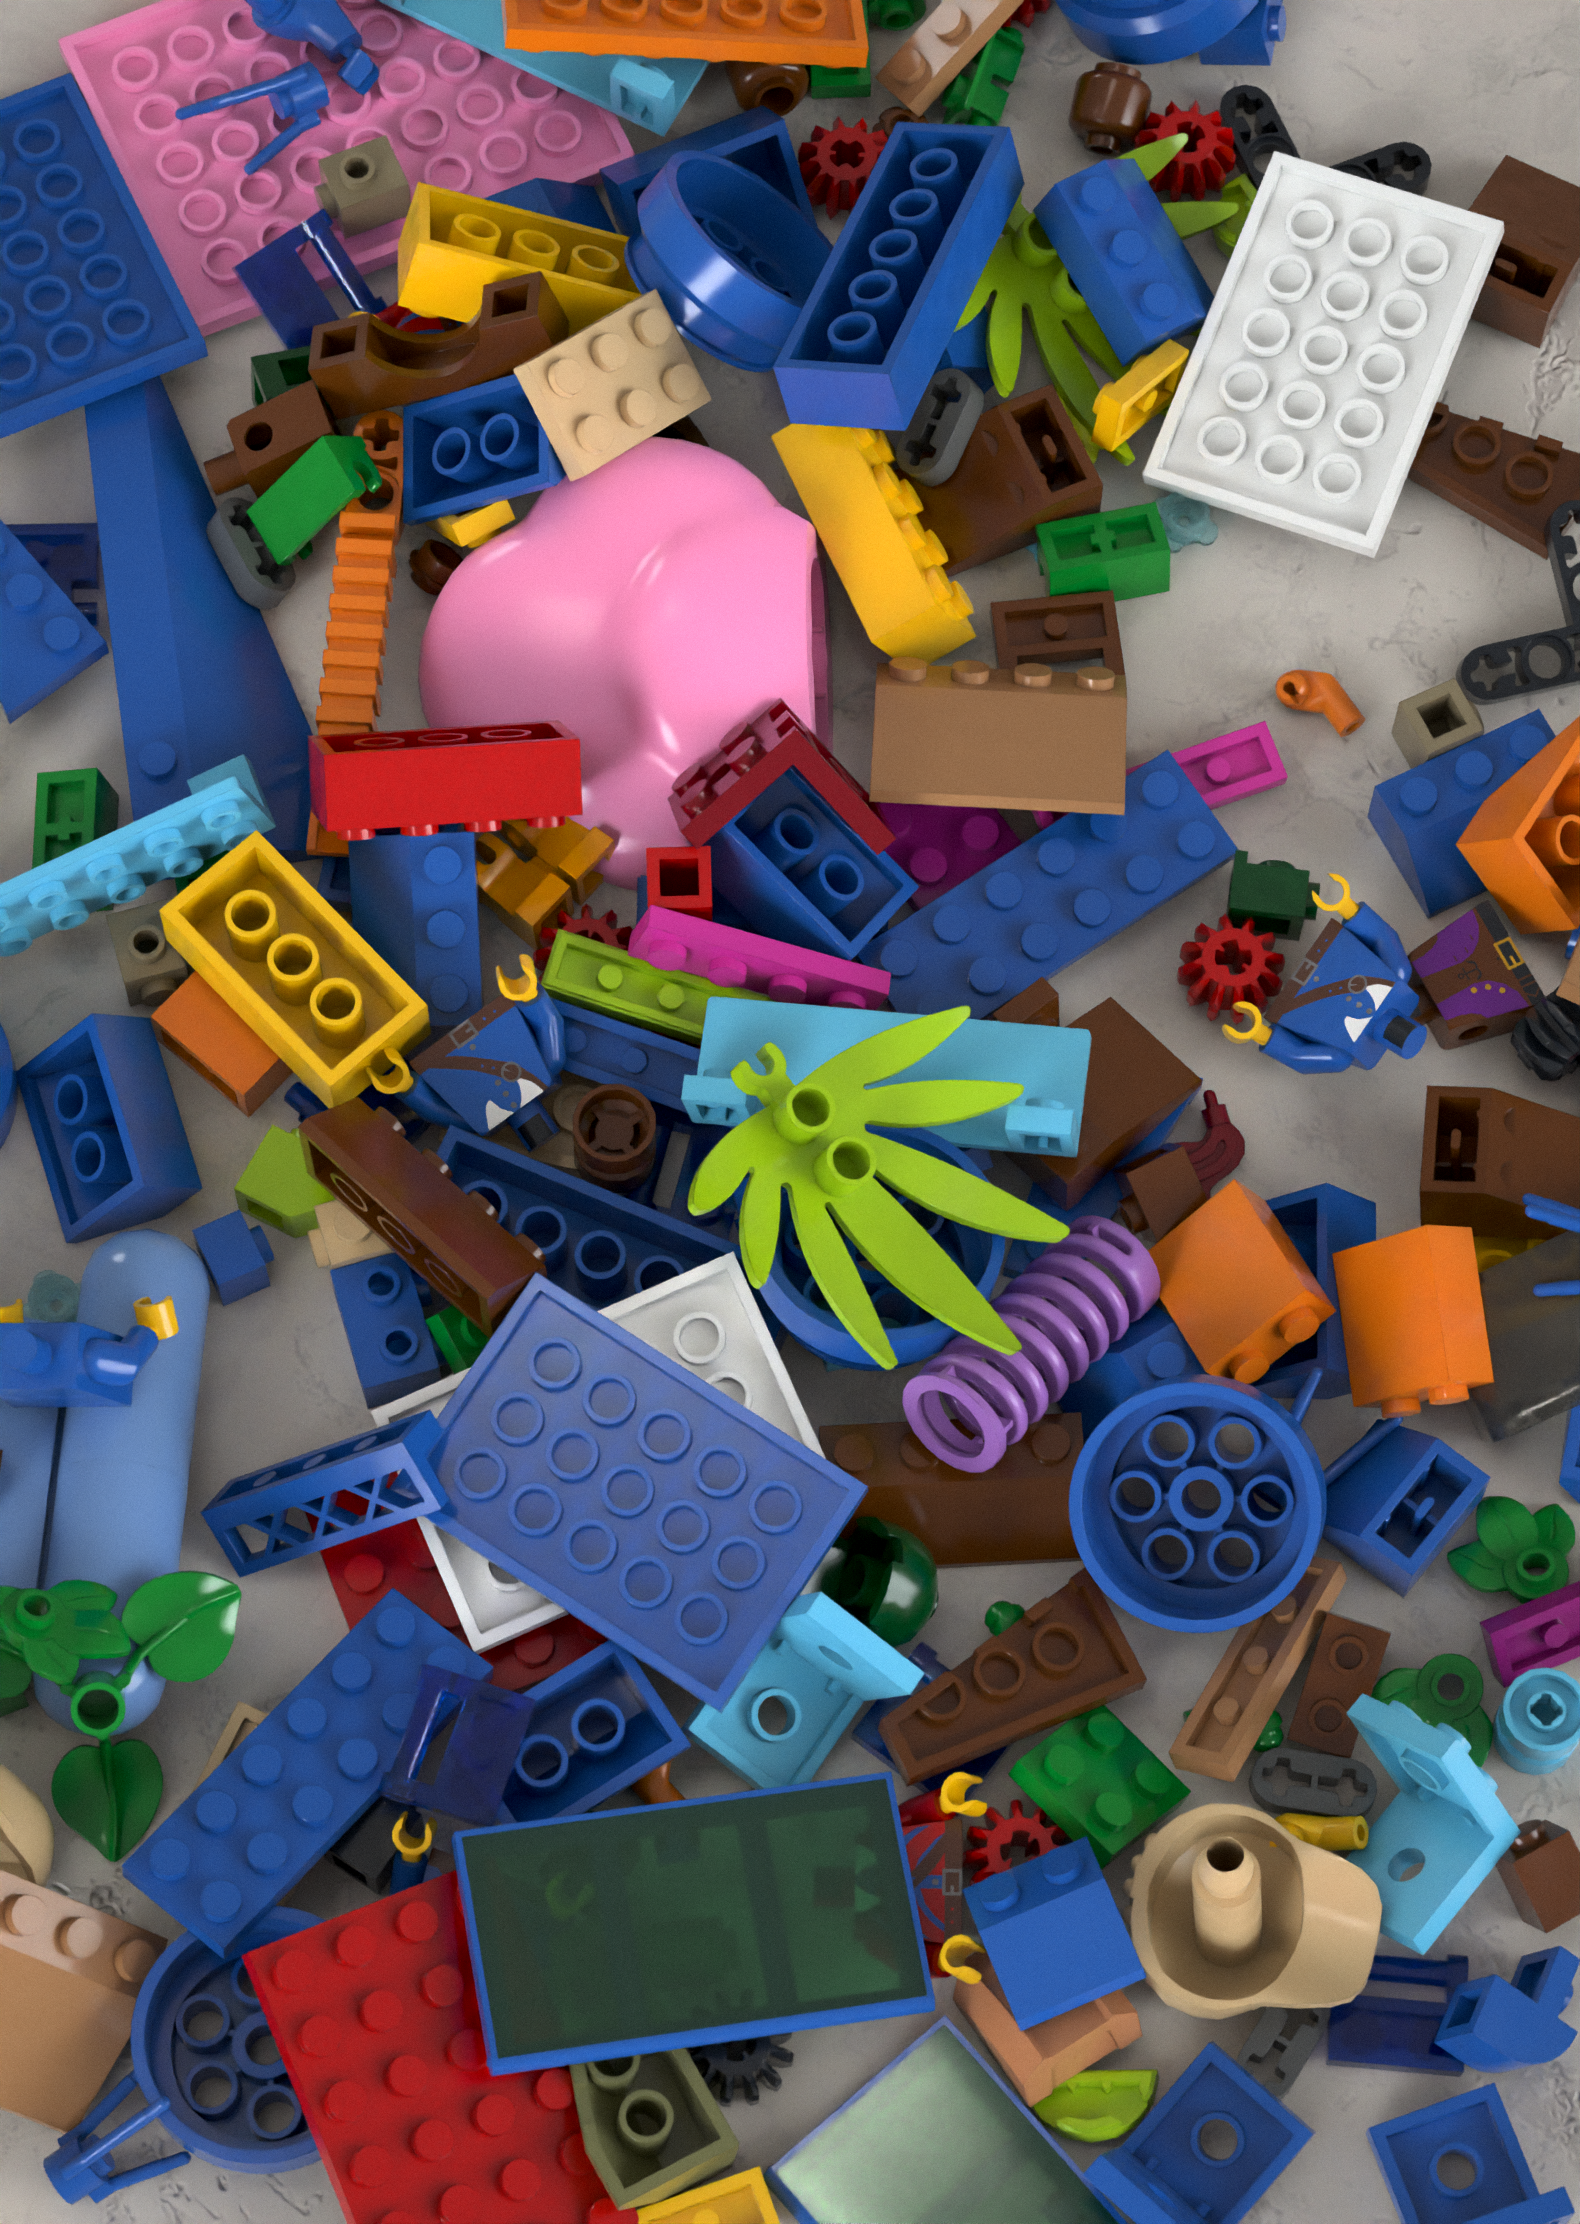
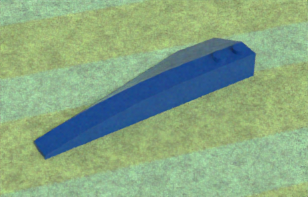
M160 375L84 405L133 822L191 796L192 793L187 783L188 779L244 754L253 765L276 824L275 828L261 835L289 863L323 859L324 856L307 855L306 851L311 811L308 736H313V733L260 609L243 600L235 590L206 533L207 524L217 509ZM169 876L163 880L175 879V877Z

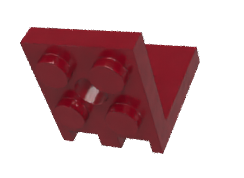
M782 698L777 700L752 724L743 721L732 728L719 744V748L722 751L704 766L696 763L687 768L675 780L671 787L674 793L667 798L680 832L698 849L786 770L794 765L877 855L897 839L880 805L877 802H869L870 794Z

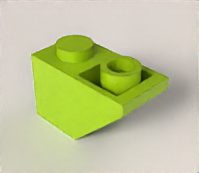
M273 1124L234 1187L238 1208L241 1212L293 1238L308 1235L307 1231L318 1228L314 1206L336 1200L307 1173L298 1129L293 1128L289 1133Z

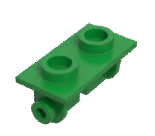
M1013 27L999 28L945 88L941 105L947 107L941 124H954L959 121L965 125L999 126L1009 92L990 82L993 79L1006 87L1013 83L1025 51V44L1022 42L1023 34Z

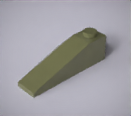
M600 1914L547 1941L564 2038L620 2030ZM639 1967L649 2025L669 2023L668 2016ZM686 2048L569 2065L585 2152L618 2211L660 2202L680 2195L732 2168L740 2143Z

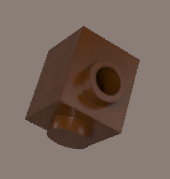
M1166 1143L1111 1170L1124 1197L1117 1201L1120 1215L1130 1233L1134 1236L1140 1233L1143 1240L1158 1243L1208 1201L1182 1145Z
M1534 1819L1517 1825L1521 1831L1520 1835L1514 1839L1512 1845L1495 1866L1522 1921L1547 1934L1580 1915V1851L1569 1830L1546 1819L1543 1821Z

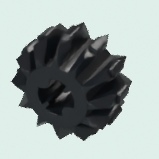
M1559 986L1549 995L1543 996L1534 1007L1527 1010L1526 1016L1515 1024L1510 1043L1518 1052L1517 1057L1529 1071L1533 1070L1541 1080H1560L1566 1074H1572L1580 1066V1005L1557 996L1556 993Z
M748 1990L742 1991L739 1999V2008H730L728 1997L724 1992L715 1993L714 2006L717 2012L715 2016L751 2011L753 2007V1992ZM768 2003L764 2004L760 2009L769 2008ZM695 2006L691 2011L692 2019L714 2016L700 2006ZM792 2032L746 2039V2049L754 2053L749 2056L744 2051L742 2053V2061L740 2062L728 2060L727 2049L720 2045V2043L687 2048L694 2050L689 2055L698 2071H704L701 2076L708 2089L711 2091L717 2083L722 2085L720 2105L723 2107H730L734 2098V2089L742 2088L747 2103L750 2106L758 2104L759 2090L756 2085L758 2081L768 2089L778 2091L782 2086V2079L772 2067H791L794 2058L793 2052L778 2046L791 2039ZM731 2041L725 2042L728 2046L731 2045Z

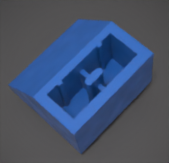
M1377 1419L1376 1422L1372 1425V1427L1367 1431V1433H1369L1377 1425L1381 1424L1384 1420ZM1399 1425L1326 1487V1520L1322 1537L1404 1598L1481 1502L1491 1477L1439 1438Z

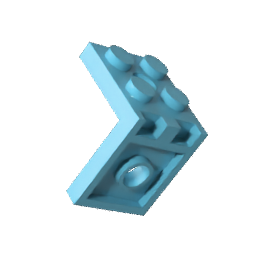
M821 1591L796 1596L782 1616L780 1626L723 1712L719 1713L700 1700L681 1730L686 1736L756 1790L809 1783L864 1701L910 1695L925 1672ZM767 1697L778 1699L785 1707L787 1713L786 1724L782 1731L776 1735L769 1734L763 1730L758 1721L759 1706Z
M1362 1693L1346 1714L1400 1789V1792L1369 1829L1366 1847L1362 1850H1352L1345 1860L1363 1869L1377 1885L1382 1904L1380 1933L1424 1955L1512 1845L1514 1839L1520 1835L1521 1831L1496 1796L1497 1783L1487 1772L1474 1764L1468 1755L1471 1745L1458 1731L1444 1723H1439L1435 1728L1422 1722L1415 1712L1401 1702L1392 1700L1389 1705H1386ZM1418 1863H1425L1417 1876L1408 1881H1399L1406 1869Z

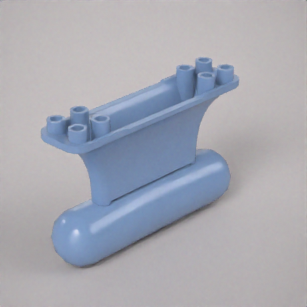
M150 1228L120 1232L94 1250L81 1279L76 1322L123 1337L132 1326L138 1325L133 1306L136 1300L150 1297L151 1303L154 1304L164 1300L167 1296H172L179 1331L172 1337L158 1340L157 1349L133 1380L131 1407L13 1408L0 1399V1449L3 1450L0 1469V1585H10L21 1589L36 1588L47 1591L65 1580L79 1579L97 1582L117 1593L116 1604L110 1612L121 1621V1614L126 1602L138 1587L156 1576L179 1571L210 1299V1283L208 1269L197 1252L178 1237ZM23 1317L24 1323L47 1322L38 1319ZM129 1637L131 1650L128 1656L108 1659H79V1667L74 1681L83 1674L95 1670L106 1671L115 1676L121 1671L130 1654L140 1645ZM148 1656L140 1662L131 1677V1683L124 1688L125 1717L121 1725L110 1733V1736L129 1732L149 1718L159 1704L166 1679L154 1671ZM33 1671L35 1697L46 1715L67 1730L97 1738L82 1732L73 1722L70 1697L62 1694L55 1682L45 1679Z

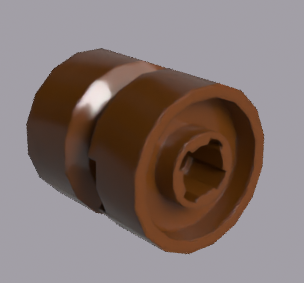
M604 1084L590 1090L578 1102L572 1116L574 1164L581 1178L613 1193H626L640 1187L651 1175L656 1163V1116L649 1100L637 1089L623 1084Z

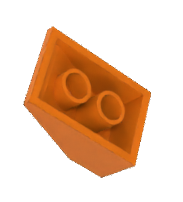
M1580 716L1484 800L1455 844L1520 935L1575 930L1580 925Z

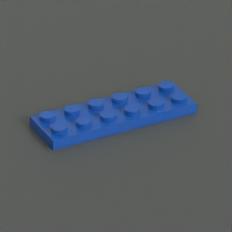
M1166 750L1126 776L1124 815L1070 812L866 944L855 956V959L859 964L891 973L889 995L884 1001L892 1012L931 1015L967 1005L971 1008V1014L967 1019L985 1020L1039 978L1043 977L1046 981L1232 861L1238 848L1169 750Z
M392 1588L122 1864V1876L220 1957L225 1959L491 1681L494 1667L395 1588Z

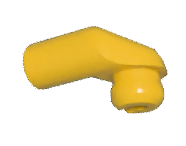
M1283 1813L1274 1819L1299 1840L1327 1851L1362 1850L1368 1843V1825L1363 1816L1323 1817ZM1269 1841V1847H1277L1274 1842Z

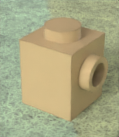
M338 1200L314 1206L318 1228L307 1231L317 1268L329 1265L330 1270L394 1252Z

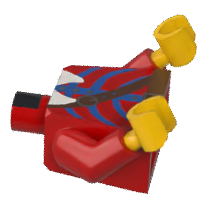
M964 1772L953 1773L944 1781L942 1788L910 1798L899 1804L898 1809L931 1979L947 1978L953 1975L965 1983L976 1984L981 1980L982 1974L971 1967L964 1966V1962L971 1953H985L986 1949L985 1946L972 1938L962 1935L963 1820L953 1818L956 1813L979 1817L985 1813L987 1803L978 1800L964 1801V1795L969 1786L980 1784L983 1781L978 1776ZM868 1824L864 1833L855 1836L853 1868H814L813 1908H853V1941L863 1944L868 1956L897 1974ZM908 1897L909 1910H910V1916H911V1923H912V1929H913V1936H914L915 1939H917V1938H916V1933H915V1928H914V1923H913V1917H912V1912H911L909 1897Z

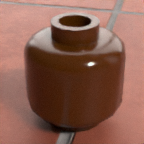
M729 60L725 62V70L737 104L745 112L764 105L781 117L787 115L799 105L807 94L809 76L804 64L784 63L782 65H768L762 62Z
M1100 62L1095 65L1094 70L1084 72L1078 78L1068 124L1074 134L1085 140L1084 148L1086 150L1106 156L1119 155L1120 147L1135 145L1136 136H1139V131L1146 129L1145 120L1149 115L1152 92L1149 86L1141 80L1142 74L1137 69L1119 63Z

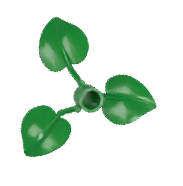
M177 1571L156 1576L146 1581L129 1597L121 1614V1622L128 1636L140 1645L130 1654L121 1671L114 1676L106 1671L95 1670L83 1674L76 1681H73L70 1686L56 1683L60 1692L70 1697L71 1717L75 1725L82 1732L96 1736L99 1747L80 1745L68 1751L61 1758L53 1772L51 1781L53 1803L64 1822L78 1835L91 1843L111 1862H117L124 1857L145 1834L155 1816L163 1791L161 1764L157 1755L147 1743L138 1739H126L113 1745L111 1744L110 1733L121 1725L125 1717L124 1688L131 1683L132 1675L140 1662L147 1656L152 1668L159 1676L174 1682H194L203 1679L222 1664L234 1640L237 1613L242 1593L238 1585L218 1575L200 1571ZM0 1585V1610L5 1598L21 1588ZM0 1624V1698L16 1697L27 1689L33 1670L26 1664L23 1651L15 1648L7 1641Z

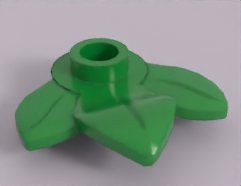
M1486 1496L1482 1498L1476 1511V1531L1479 1540L1459 1546L1447 1554V1560L1451 1569L1470 1587L1483 1593L1509 1591L1516 1600L1525 1604L1568 1585L1569 1566L1566 1557L1575 1545L1574 1524L1569 1515L1557 1503L1547 1505L1532 1515L1523 1504L1510 1497ZM1529 1568H1542L1547 1571L1541 1575H1531L1525 1570Z
M78 1579L62 1581L47 1591L36 1588H24L9 1594L2 1603L0 1624L5 1638L12 1646L23 1651L26 1664L31 1670L55 1683L70 1686L76 1677L79 1659L125 1657L129 1655L131 1650L130 1639L124 1625L110 1612L116 1604L118 1595L112 1589L100 1583Z
M1441 1654L1430 1659L1422 1669L1396 1668L1379 1679L1373 1688L1372 1698L1386 1705H1389L1392 1700L1401 1702L1415 1712L1422 1722L1435 1728L1439 1723L1451 1726L1471 1745L1468 1755L1474 1764L1480 1768L1483 1766L1492 1744L1493 1726L1487 1714L1479 1705L1483 1696L1484 1683L1479 1669L1471 1660L1459 1654ZM1449 1673L1456 1674L1463 1682L1462 1694L1453 1700L1443 1698L1437 1688L1439 1679Z

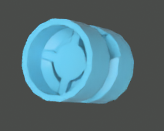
M1546 1667L1525 1672L1515 1678L1507 1689L1494 1717L1493 1742L1502 1760L1516 1771L1530 1775L1551 1773L1565 1765L1580 1740V1685L1565 1672Z

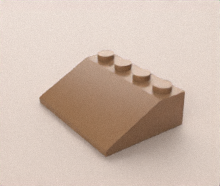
M897 657L890 660L889 663L877 662L869 802L1124 815L1127 726L1126 675H1115L1110 669L1095 666L1079 669L1077 673L1052 672L1050 667L1036 663L1020 664L1015 667V670L993 669L986 663L976 660H961L954 662L952 666L927 665L924 660L915 657Z
M1 1869L0 2109L66 2134L81 2122L129 2040L134 2007L141 1986L152 1966L165 1951L168 1939Z

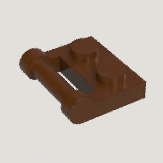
M1113 590L990 602V620L997 669L1015 670L1016 666L1025 663L1050 664L1101 658L1103 668L1112 670L1115 675H1125Z

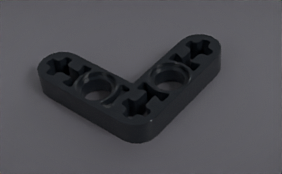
M1240 85L1226 92L1221 99L1219 114L1222 117L1221 127L1232 128L1235 137L1232 148L1236 154L1235 163L1240 173L1246 174L1258 192L1265 174L1258 171L1254 166L1253 161L1257 156L1265 153L1273 154L1276 151L1299 159L1301 157L1271 98L1265 91L1256 86ZM1243 108L1248 115L1256 114L1254 131L1257 137L1250 140L1252 130L1243 116L1235 118L1236 109ZM1398 142L1328 168L1377 183L1383 181V185L1422 196L1427 190L1432 164L1429 155L1420 146L1409 142ZM1400 165L1405 172L1414 170L1413 179L1406 181L1402 174L1392 175L1394 166Z
M1570 500L1561 504L1548 517L1544 527L1545 543L1567 627L1483 645L1469 652L1459 663L1455 675L1456 681L1466 699L1474 704L1491 705L1580 685V672L1576 673L1574 670V651L1580 650V601L1573 592L1574 580L1576 576L1580 575V562L1570 568L1567 566L1566 560H1572L1578 552L1574 538L1568 535L1562 536L1560 528L1568 522V515H1573L1576 524H1580V500ZM1567 639H1574V651ZM1548 646L1558 653L1561 659V669L1557 676L1542 678L1531 670L1529 655L1533 648ZM1508 652H1515L1516 673L1499 677L1492 683V691H1487L1483 682L1472 681L1471 673L1479 667V660H1484L1488 669L1502 668L1512 662ZM1516 674L1523 685H1515Z

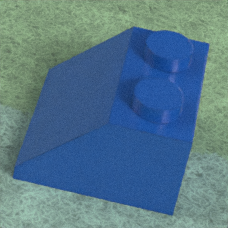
M1087 1836L1065 1846L1054 1848L1044 1855L1002 1873L991 1875L981 1882L962 1889L1020 2031L1147 1978Z

